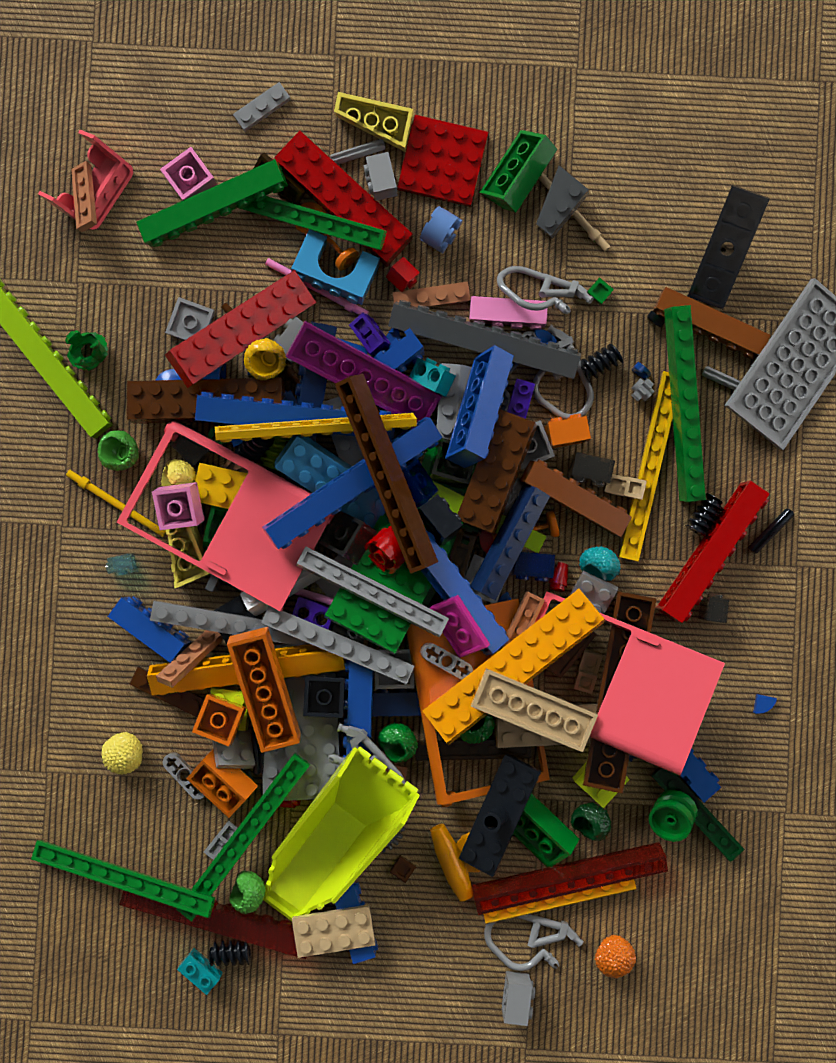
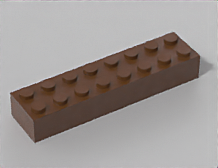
M282 377L268 380H257L256 378L201 379L189 388L186 387L182 380L127 381V420L133 424L169 423L173 421L179 423L207 422L195 420L197 395H201V392L214 393L213 396L222 397V394L234 395V399L250 396L254 397V401H262V398L274 399V403H282V400H285V381Z

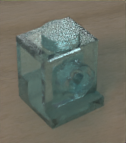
M134 553L107 558L106 570L108 574L116 573L117 576L128 574V570L130 573L138 572Z

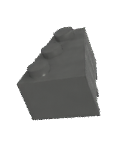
M558 166L536 223L537 227L551 239L555 237L589 195V189L561 166Z

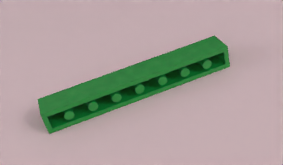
M274 159L145 217L136 223L144 243L150 247H158L165 240L176 239L185 231H194L197 229V226L203 223H212L214 218L227 216L232 213V210L237 208H245L252 201H261L272 192L279 193L288 184L280 164Z

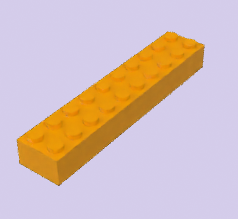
M577 589L425 708L423 713L448 745L488 715V713L471 707L486 668L527 684L604 623L603 616L583 592Z

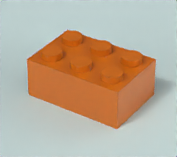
M213 749L186 778L228 818L258 787L239 768H216Z

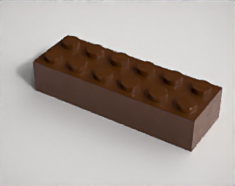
M500 409L498 411V420L493 429L494 435L488 446V456L477 463L458 511L462 523L493 535L497 531L537 428L536 422Z

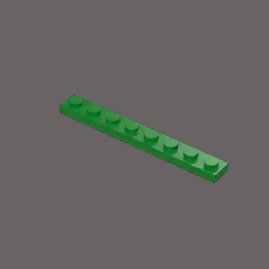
M268 196L261 201H252L247 207L242 208V210L377 250H382L387 231Z

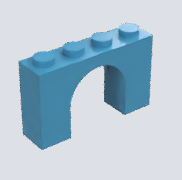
M309 229L292 265L291 272L295 270L302 282H307L318 290L324 289L335 297L341 296L352 304L358 303L362 305L379 268L380 258L362 251L354 270L349 275L342 278L330 277L319 267V261L327 245V236Z

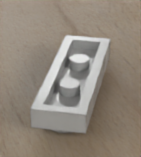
M278 82L235 112L233 116L244 132H246L289 102L291 98L281 83Z

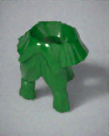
M75 330L66 336L65 342L71 344L67 357L73 367L90 371L103 362L108 355L105 337L96 332L80 333L78 330ZM86 344H92L90 346L93 349L92 355L84 358L81 354L82 347Z

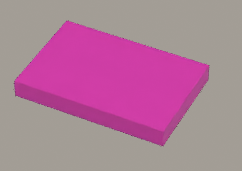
M459 595L430 607V609L449 618L443 634L459 658L485 649L490 645Z

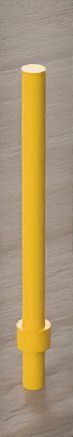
M68 470L66 476L78 483L79 487L89 490L120 511H123L126 506L124 503L92 484L91 480L85 476L81 477L72 470ZM135 510L132 511L131 518L161 537L165 536L166 530H159L157 524Z

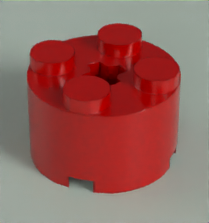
M391 526L382 528L365 544V550L369 549L371 553L368 557L382 571L387 569L390 571L389 574H393L405 562Z

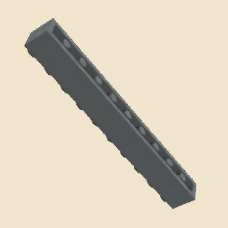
M405 300L396 301L393 305L389 327L403 331L410 328L414 334L480 353L496 345L514 355L512 362L572 379L575 377L581 358V353H578V349L567 347V349L560 348L559 344L554 342L542 343L540 342L541 339L530 336L528 339L515 331H511V333L503 332L504 329L501 327L492 326V328H489L483 322H468L462 316L455 315V318L450 317L444 311L437 310L432 312L429 311V307L418 305V307L411 306V302Z

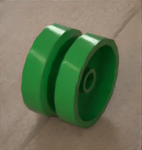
M664 791L658 796L649 814V824L656 835L662 839L672 842L682 841L691 832L697 818L698 809L692 798L682 791Z

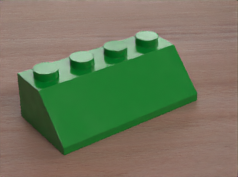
M520 130L479 193L501 208L516 213L558 149L546 135Z
M531 794L513 834L548 868L570 856L580 840L533 794Z

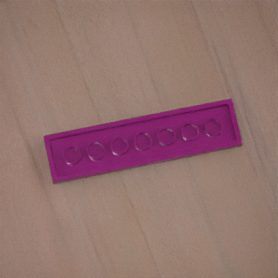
M304 321L286 353L288 359L334 383L349 376L364 374L377 406L391 411L392 414L414 413L417 422L424 417H430L442 397L439 393L422 386L412 378Z

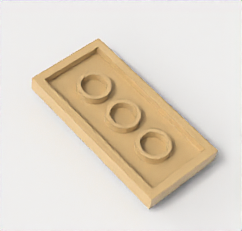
M369 904L292 917L298 958L375 946Z

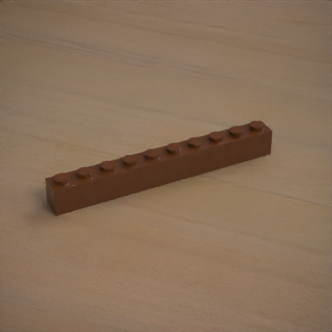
M364 374L349 376L335 383L410 574L438 563Z

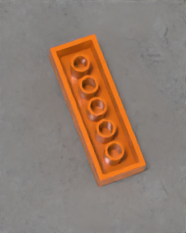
M268 626L230 636L227 647L261 753L300 743V728Z

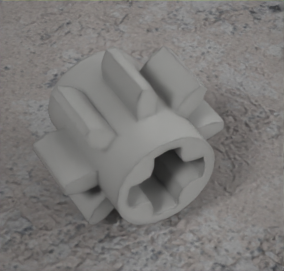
M640 378L632 386L631 389L634 393L631 396L637 401L640 399L646 401L654 393L652 389L654 383L648 378L645 381Z

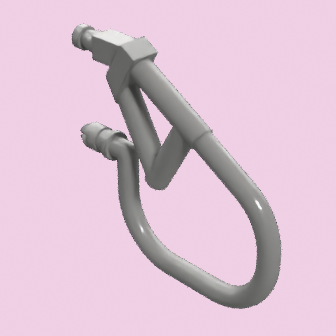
M522 266L508 267L497 276V285L500 290L516 304L528 310L539 311L555 305V308L559 309L563 314H568L571 312L570 307L563 303V300H559L556 297H574L576 295L578 298L586 300L588 304L594 299L578 281L573 280L569 282ZM511 273H522L540 279L544 282L539 296L541 298H553L539 304L526 302L504 284L503 279ZM553 284V285H556V286H559V287H562V288H565V289H549V288H550V285Z
M550 325L547 331L551 332L559 340L557 344H559L560 348H574V341L571 336ZM579 361L577 372L587 391V401L583 408L574 414H581L582 417L593 404L594 392L584 375L585 371L581 369V361ZM540 369L533 380L535 384L533 391L535 399L551 413L566 420L570 415L574 414H566L560 411L541 396L539 383L546 371ZM553 373L555 380L564 377Z
M339 724L337 731H342L347 736L353 737L350 740L352 749L354 747L358 749L359 743L362 742L374 754L370 758L371 760L374 757L388 766L389 770L392 769L404 778L387 756L371 741L364 729ZM331 754L328 757L331 763L338 765L345 759V757Z
M531 914L516 917L533 923L527 944L531 948L563 941L566 935L577 943L578 947L584 942L569 926L568 922L562 920L558 922ZM496 922L486 924L484 938L487 946L510 969L516 971L529 970L543 957L552 968L558 969L554 965L555 963L558 967L560 966L558 960L545 949L540 950L527 963L517 964L512 962L492 941L491 929ZM541 925L558 930L557 934L537 938Z

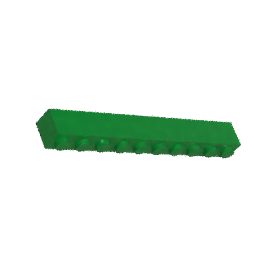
M691 305L674 306L664 309L678 490L679 501L691 502L706 500Z

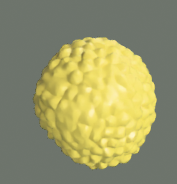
M169 460L165 464L162 473L161 486L194 483L196 480L194 467L184 460Z
M128 732L117 733L102 746L101 756L103 764L107 767V770H111V772L116 774L131 773L141 765L143 748L135 735Z

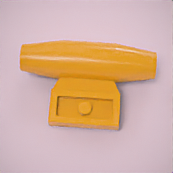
M438 824L432 827L430 832L434 850L448 884L459 901L462 902L472 898L474 894L469 872L478 873L480 870L458 859L470 832L462 835L456 843L445 824Z

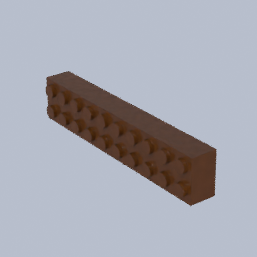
M618 591L612 618L651 633L657 598ZM611 625L596 714L600 710L631 635V632ZM591 738L583 786L623 794L630 754Z

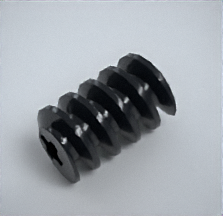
M608 344L607 349L603 347L600 352L596 351L594 357L589 355L587 360L582 359L581 369L585 371L584 375L590 383L592 382L591 376H594L596 379L598 378L597 372L604 375V368L611 371V364L618 367V360L622 364L624 362L618 349L613 344Z
M257 437L249 441H242L236 448L235 453L256 463L271 447L274 437L271 439Z
M708 493L705 494L707 500H701L703 506H697L698 512H693L692 516L695 519L690 518L688 520L690 525H685L691 531L705 537L708 535L704 530H712L709 523L716 524L713 517L720 518L717 511L725 510L721 506L723 502Z
M232 940L229 941L228 946L225 945L224 941L221 942L220 946L217 945V941H214L209 951L210 967L214 965V962L217 966H221L222 961L225 966H228L230 961L233 966H236L238 961L240 965H244L245 961L250 965L251 949L248 941L245 940L243 946H241L240 940H237L235 946H233Z

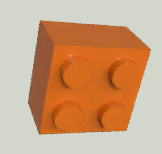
M581 414L570 415L566 420H562V417L552 418L544 427L551 448L586 443L591 439L587 416L581 417Z
M211 693L207 694L192 732L223 745L231 746L247 707Z

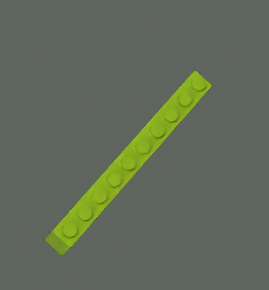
M0 279V325L91 438L96 439L113 425L110 421L112 419L106 410L102 411L99 408V401L94 395L90 396L86 390L88 388L81 380L78 381L74 377L76 375L75 371L69 365L66 366L62 362L64 360L63 356L57 350L54 352L50 347L52 345L51 341L45 335L42 337L38 332L41 330L34 321L30 322L27 318L29 315L22 306L18 307L15 303L17 299L10 291L6 292L3 288L5 284Z

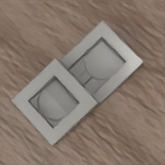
M228 821L204 850V853L214 860L237 830V827Z

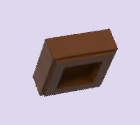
M400 855L391 868L390 873L406 883L415 870L416 865Z

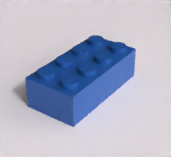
M135 596L121 597L107 617L169 663L190 645L189 636L181 630L178 632L172 628L173 624L150 621L152 608H145L139 598Z

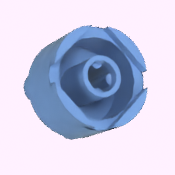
M438 206L431 214V220L425 224L420 239L437 251L444 253L448 244L451 245L456 237L454 231L459 229L463 220Z

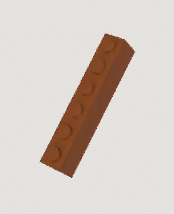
M668 287L662 290L653 309V312L657 313L662 319H665L664 309L674 306L691 305L694 334H703L714 343H723L727 349L731 351L738 350L749 359H756L770 337V334Z
M539 459L537 461L530 460L519 480L520 482L537 487L548 494L551 500L612 535L622 537L632 518L626 514V509L618 505L614 507L611 505V500L603 496L600 499L595 496L596 492L587 487L583 489L579 486L580 483L572 478L569 480L564 478V473L557 469L552 471L547 468L548 464Z

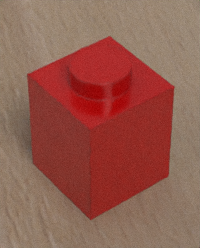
M402 257L390 268L386 278L403 292L407 288L412 289L418 282L416 278L420 272L406 258Z

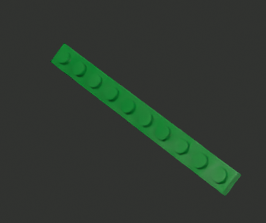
M297 753L293 754L193 886L192 890L210 896L214 893L308 769L310 763ZM179 908L176 909L191 922L197 915Z
M43 840L36 841L31 860L206 918L211 916L216 898Z

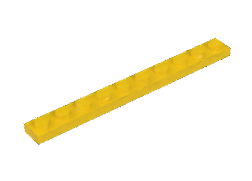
M663 371L637 477V479L647 481L643 499H632L629 515L632 518L625 529L619 554L620 558L639 562L673 418L669 372Z
M414 413L380 415L386 431L398 427L406 430L417 426V418ZM348 417L215 426V437L220 442H230L232 439L249 441L257 437L271 439L273 436L290 438L293 435L300 434L301 436L308 437L314 433L331 435L333 432H341L343 434L353 432Z

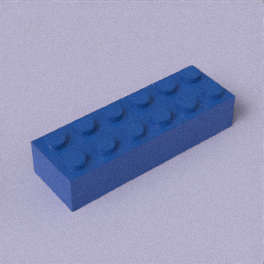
M496 345L474 358L445 459L463 468L484 460L488 456V446L493 438L494 425L499 417V407L504 399L502 396L508 385L507 378L513 367L512 360L514 355Z

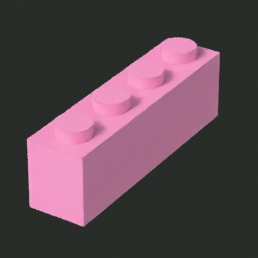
M471 296L469 322L480 321L501 328L503 325H511L513 329H522L523 326L530 327L531 330L542 329L547 324V308L534 311L525 309L508 298ZM524 300L526 302L534 304L545 302L539 300Z

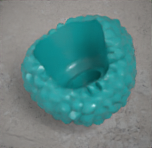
M602 546L591 547L580 556L579 566L582 572L586 571L604 581H612L620 573V561L616 554L608 548Z

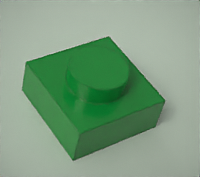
M599 277L587 293L599 305H602L614 289Z

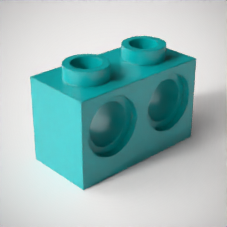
M417 358L409 377L422 386L446 397L456 375L449 372L451 368L442 364L437 367V362L426 358L425 361Z
M195 948L190 951L177 969L206 995L217 984L223 974L215 965L210 967L209 960Z

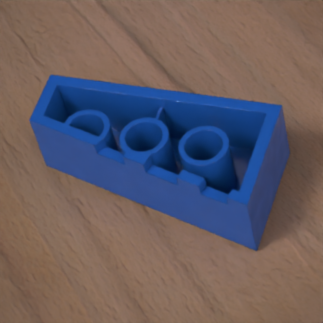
M410 328L404 332L406 334L404 338H396L388 347L389 350L380 351L374 358L402 374L408 370L406 367L412 363L415 365L417 358L423 359L424 346Z
M691 748L680 777L702 802H706L721 788L717 783L720 780L713 772L709 773L705 767L707 765L700 757L696 758L693 754L694 750Z

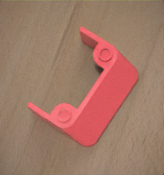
M79 130L78 133L92 144L88 150L87 157L95 166L92 170L97 225L89 228L94 230L100 227L132 178L133 168L95 135ZM39 191L38 194L76 220L74 196L69 193H62L55 199Z

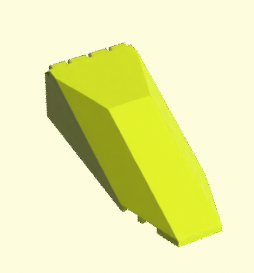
M354 747L272 855L273 861L268 871L269 878L265 884L266 890L263 901L291 921L294 916L306 915L315 909L321 910L324 905L330 902L335 904L402 829L420 796L415 786L408 781L403 784L404 778L392 769L388 772L385 771L388 766L377 758L369 759L371 754L362 747L358 749Z

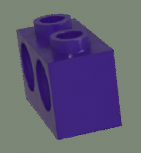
M361 313L349 324L370 355L375 356L380 351L389 350L390 341L371 316Z
M516 379L507 412L526 419L535 387L534 383Z
M302 596L298 597L292 615L328 630H331L333 622L327 619L325 625L320 624L318 621L319 615L326 614L330 606ZM303 607L309 610L307 618H303L300 614Z

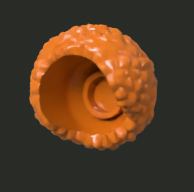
M611 935L606 937L596 951V967L607 977H623L631 972L636 963L635 950L621 936Z

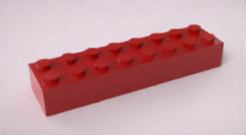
M300 130L274 157L280 164V167L306 190V193L322 206L328 214L387 231L382 250L364 246L374 256L379 257L386 267L413 240V234L378 201H375L366 190Z
M293 270L169 350L165 357L186 387L189 388L244 352L252 342L265 338L286 324L290 318L294 319L309 309L316 301L296 271Z
M751 480L739 484L724 506L725 510L720 512V518H716V524L711 525L712 530L707 531L706 534L708 536L703 537L655 609L674 622L683 623V621L686 622L691 617L692 608L701 602L704 590H708L714 582L713 577L716 573L722 571L725 566L723 562L727 556L731 557L735 552L736 548L734 546L738 540L741 541L747 534L745 530L748 525H752L758 517L756 514L760 508L763 509L769 501L767 497L770 493Z

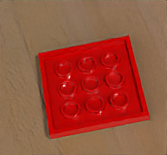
M414 115L397 190L471 207L488 132Z

